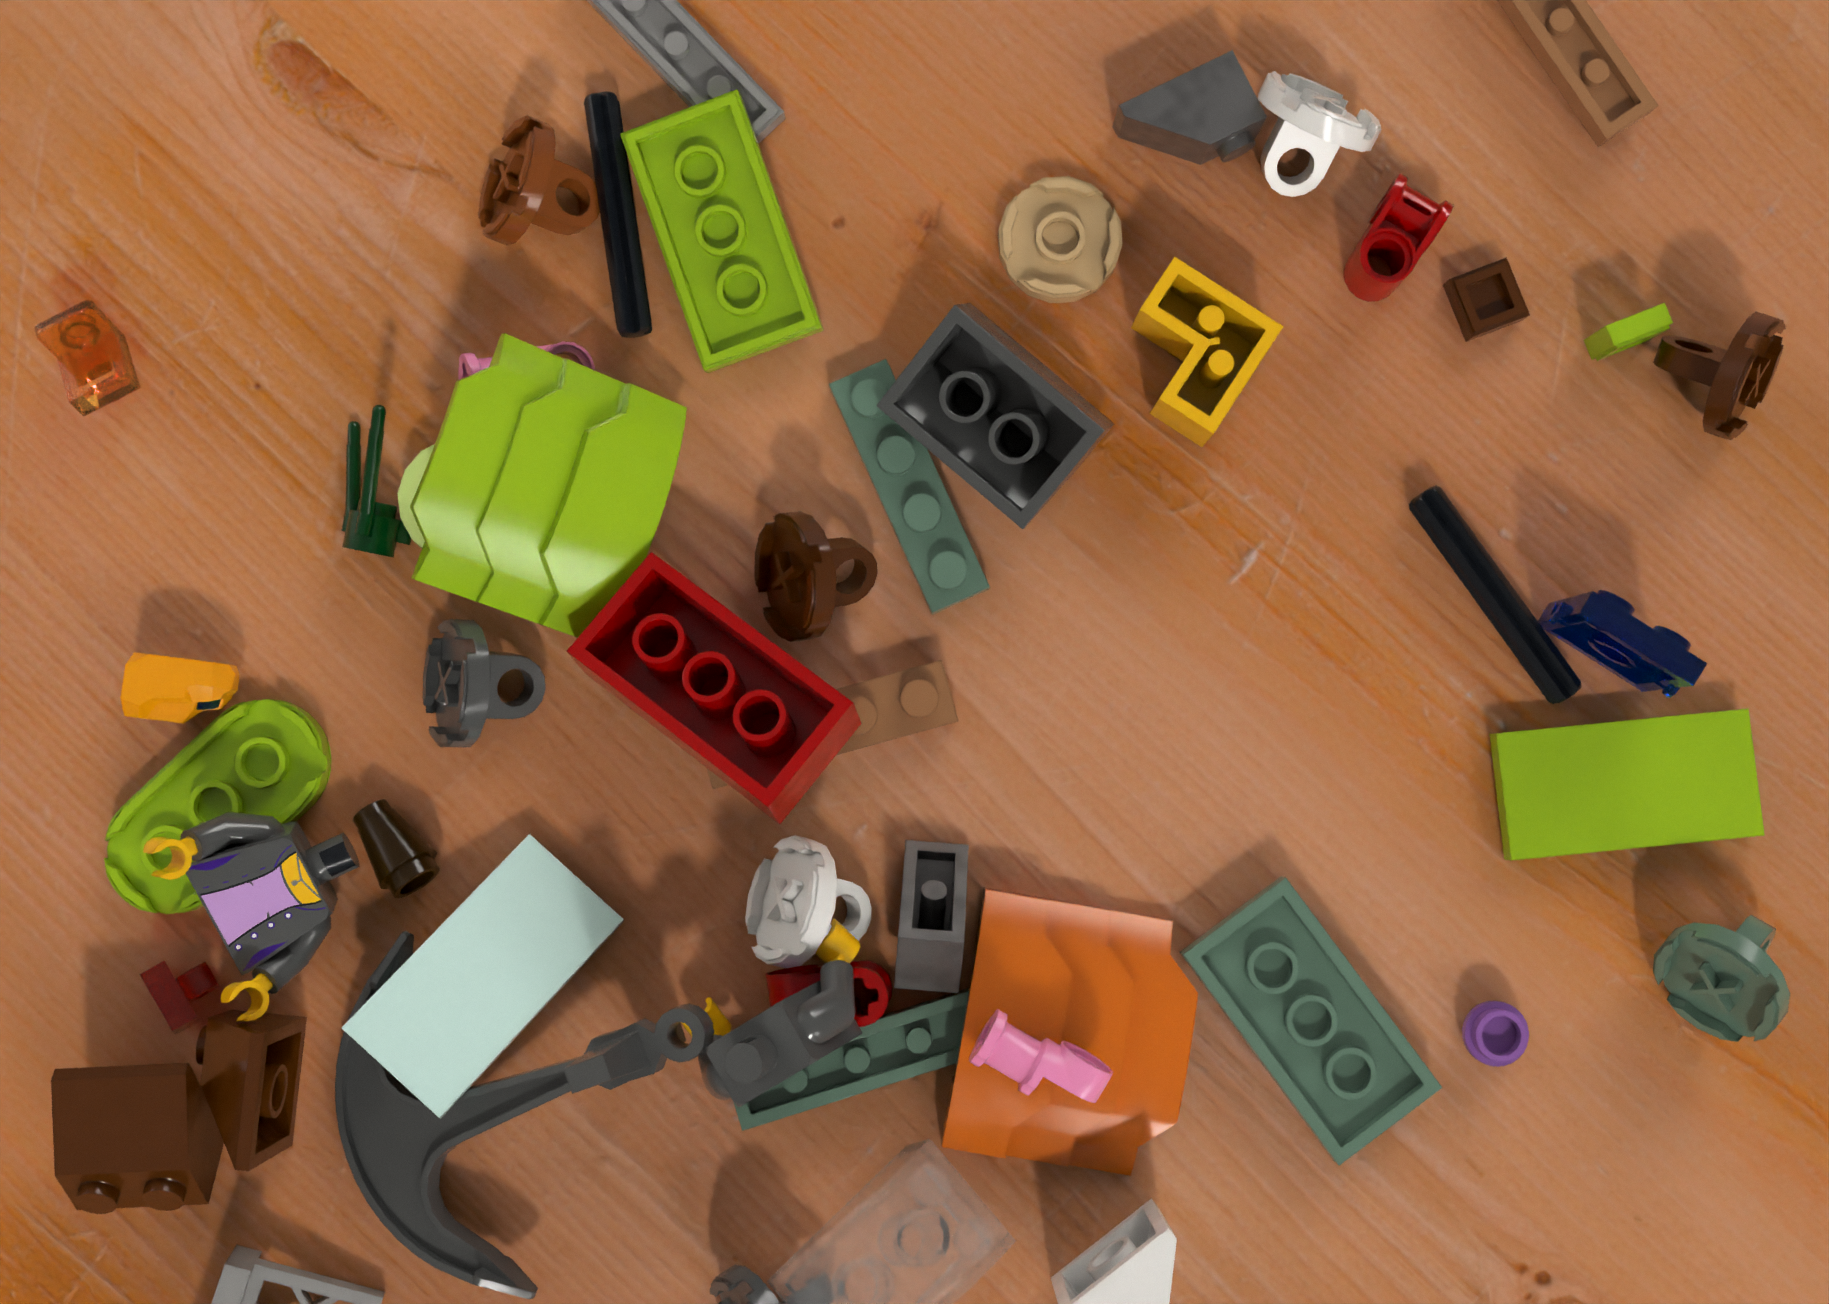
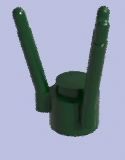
M375 405L372 410L371 426L368 435L362 491L361 427L356 421L348 424L346 445V510L341 531H345L342 547L394 558L396 543L410 545L411 537L403 522L395 519L397 506L375 502L386 415L384 406Z

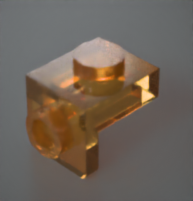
M82 301L35 326L37 339L57 358L69 403L83 416L141 388L126 337L93 301Z

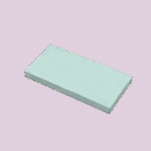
M529 834L343 1025L342 1029L441 1119L616 931L624 919Z

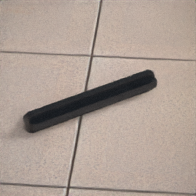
M613 92L592 93L585 97L584 107L616 327L622 337H641L651 333L652 322L627 152L620 133L624 132L620 103Z
M1436 485L1416 496L1409 503L1410 511L1547 701L1552 704L1560 703L1574 695L1582 687L1581 680L1442 488Z

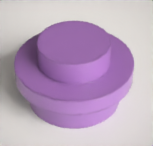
M1486 1001L1476 1005L1467 1014L1462 1027V1038L1466 1049L1475 1059L1486 1065L1499 1067L1515 1062L1524 1053L1529 1040V1030L1525 1018L1515 1007L1501 1001Z

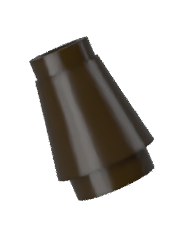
M387 800L375 801L361 809L354 816L353 822L358 828V833L381 889H389L395 898H402L424 887L439 873L440 868L434 861L437 852L395 809L391 808Z

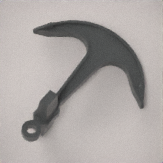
M408 931L400 934L390 951L368 979L348 1020L413 954V934ZM692 1004L679 1005L664 1013L656 1024L644 1018L625 1028L591 1039L584 1055L472 1086L441 1119L344 1031L336 1065L335 1102L339 1134L347 1162L364 1198L379 1220L398 1241L416 1256L434 1268L470 1284L526 1299H533L538 1287L514 1260L505 1256L492 1244L456 1221L445 1207L439 1184L441 1167L448 1153L459 1143L570 1091L573 1094L597 1085L611 1090L631 1080L655 1074L664 1068L667 1058L676 1062L690 1061L706 1051L705 1047L712 1043L714 1036L713 1022L707 1012L699 1006ZM680 1022L688 1025L692 1031L690 1044L684 1043L686 1038Z

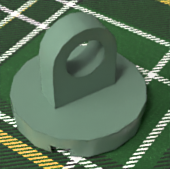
M1753 915L1748 916L1736 932L1716 924L1695 922L1678 927L1654 954L1653 974L1657 984L1659 985L1663 980L1665 987L1671 993L1666 1000L1681 1017L1697 1029L1719 1039L1738 1042L1742 1036H1755L1754 1041L1766 1039L1788 1013L1790 992L1782 971L1766 953L1775 936L1776 928Z

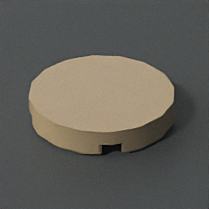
M1070 176L1046 177L1030 184L1029 188L1021 191L1006 206L998 230L999 259L1009 279L1028 296L1048 303L1076 302L1097 292L1113 274L1123 245L1121 220L1115 208L1113 207L1112 209L1110 203L1103 198L1104 194L1094 185Z

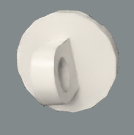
M1276 71L1268 73L1258 93V100L1268 110L1278 116L1264 145L1260 161L1261 170L1267 182L1280 195L1296 197L1307 194L1315 189L1324 178L1340 146L1360 152L1371 151L1381 132L1379 120L1367 109H1360L1357 117L1345 110L1348 101L1343 99L1342 94L1295 74H1282L1281 76ZM1301 148L1310 153L1308 166L1297 176L1287 177L1277 172L1278 161L1283 153L1288 150Z
M797 835L781 839L774 846V848L779 850L774 859L764 858L755 872L748 893L745 919L748 934L756 935L758 945L752 947L755 956L766 964L791 968L801 966L812 957L825 936L829 933L832 927L830 923L835 910L836 897L841 896L847 906V916L842 925L858 941L867 932L871 921L872 907L869 897L862 887L853 882L837 878L835 861L827 846L815 840Z

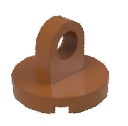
M528 115L516 120L502 138V145L510 148L504 162L494 159L493 164L489 165L478 211L480 224L485 228L483 234L486 238L504 245L516 243L522 237L531 223L557 234L572 235L581 232L592 224L600 213L596 183L588 174L580 169L554 159L556 141L554 129L549 124ZM557 187L567 188L577 197L579 202L578 216L566 213L558 205L556 199Z

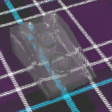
M927 1139L905 1146L767 1282L785 1304H953L976 1284L1016 1240L933 1141Z

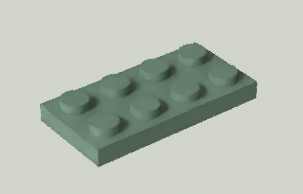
M1279 877L1179 952L1327 1153L1339 1166L1442 1088L1286 877Z

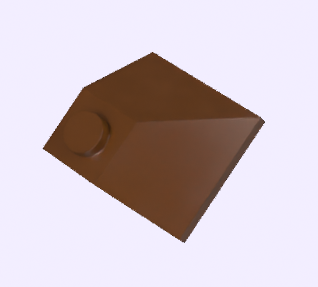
M229 1010L208 1017L207 1025L200 1031L196 1044V1061L199 1065H202L200 1084L235 1170L250 1171L293 1145L307 1017L264 1013L256 1020L238 1022L236 1021L237 1018L247 1011Z

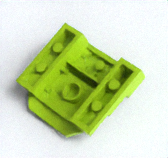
M506 333L501 334L490 366L456 381L436 443L411 502V511L425 540L411 579L578 638L647 556L674 477L682 444L687 407L634 384L618 381L570 359L561 358Z

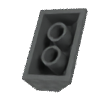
M971 303L956 304L952 307L876 405L1022 529L1031 522L1074 474L1114 425L1110 419Z

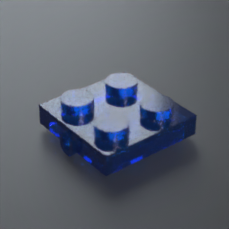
M1599 590L1598 593L1591 591L1551 602L1538 620L1544 630L1642 692L1663 690L1662 694L1671 698L1681 687L1694 686L1707 665L1705 661L1688 651L1691 644L1683 636L1662 626H1654L1652 629L1632 616L1635 609L1629 602L1608 591Z

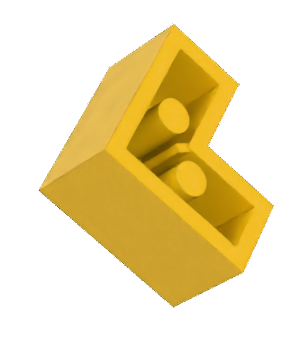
M1174 256L1140 308L1131 326V329L1183 361L1149 414L1200 447H1203L1215 433L1284 326Z

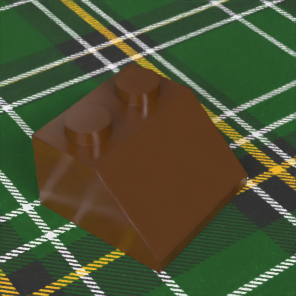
M189 1063L54 1070L51 1079L55 1177L77 1210H84L95 1214H106L114 1211L116 1208L150 1207L161 1211H172L179 1209L183 1205L209 1204L224 1141L203 1089Z

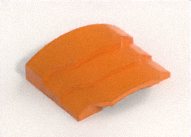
M984 887L974 944L975 959L954 1077L952 1076L941 1136V1147L999 1158L1011 1156L1068 1167L1071 1165L1131 1176L1138 1147L1177 1123L1189 1063L1198 992L1170 955L1173 921ZM998 1009L1006 1013L1009 1024L1040 1042L1045 1038H1049L1059 1045L1062 1041L1070 1042L1088 1051L1109 1066L1114 1073L1097 1102L1091 1103L1081 1099L1044 1077L1032 1093L1027 1096L1018 1091V1082L985 1063L980 1067L970 1063L969 1057L974 1045L995 1011Z

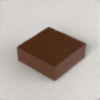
M1507 257L1451 278L1443 284L1466 342L1523 321L1530 316Z

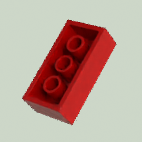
M653 552L649 553L567 650L568 654L586 675L778 824L783 822L862 724L855 705L851 700Z

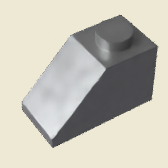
M1232 50L1120 104L1112 127L1118 138L1201 165L1218 156L1222 162H1228L1248 152L1255 146L1256 142L1254 139L1267 116Z
M905 840L894 988L959 993L965 943L969 845Z

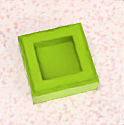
M1665 303L1608 324L1583 341L1591 360L1596 359L1599 361L1653 339L1670 329L1669 325L1673 324V321Z

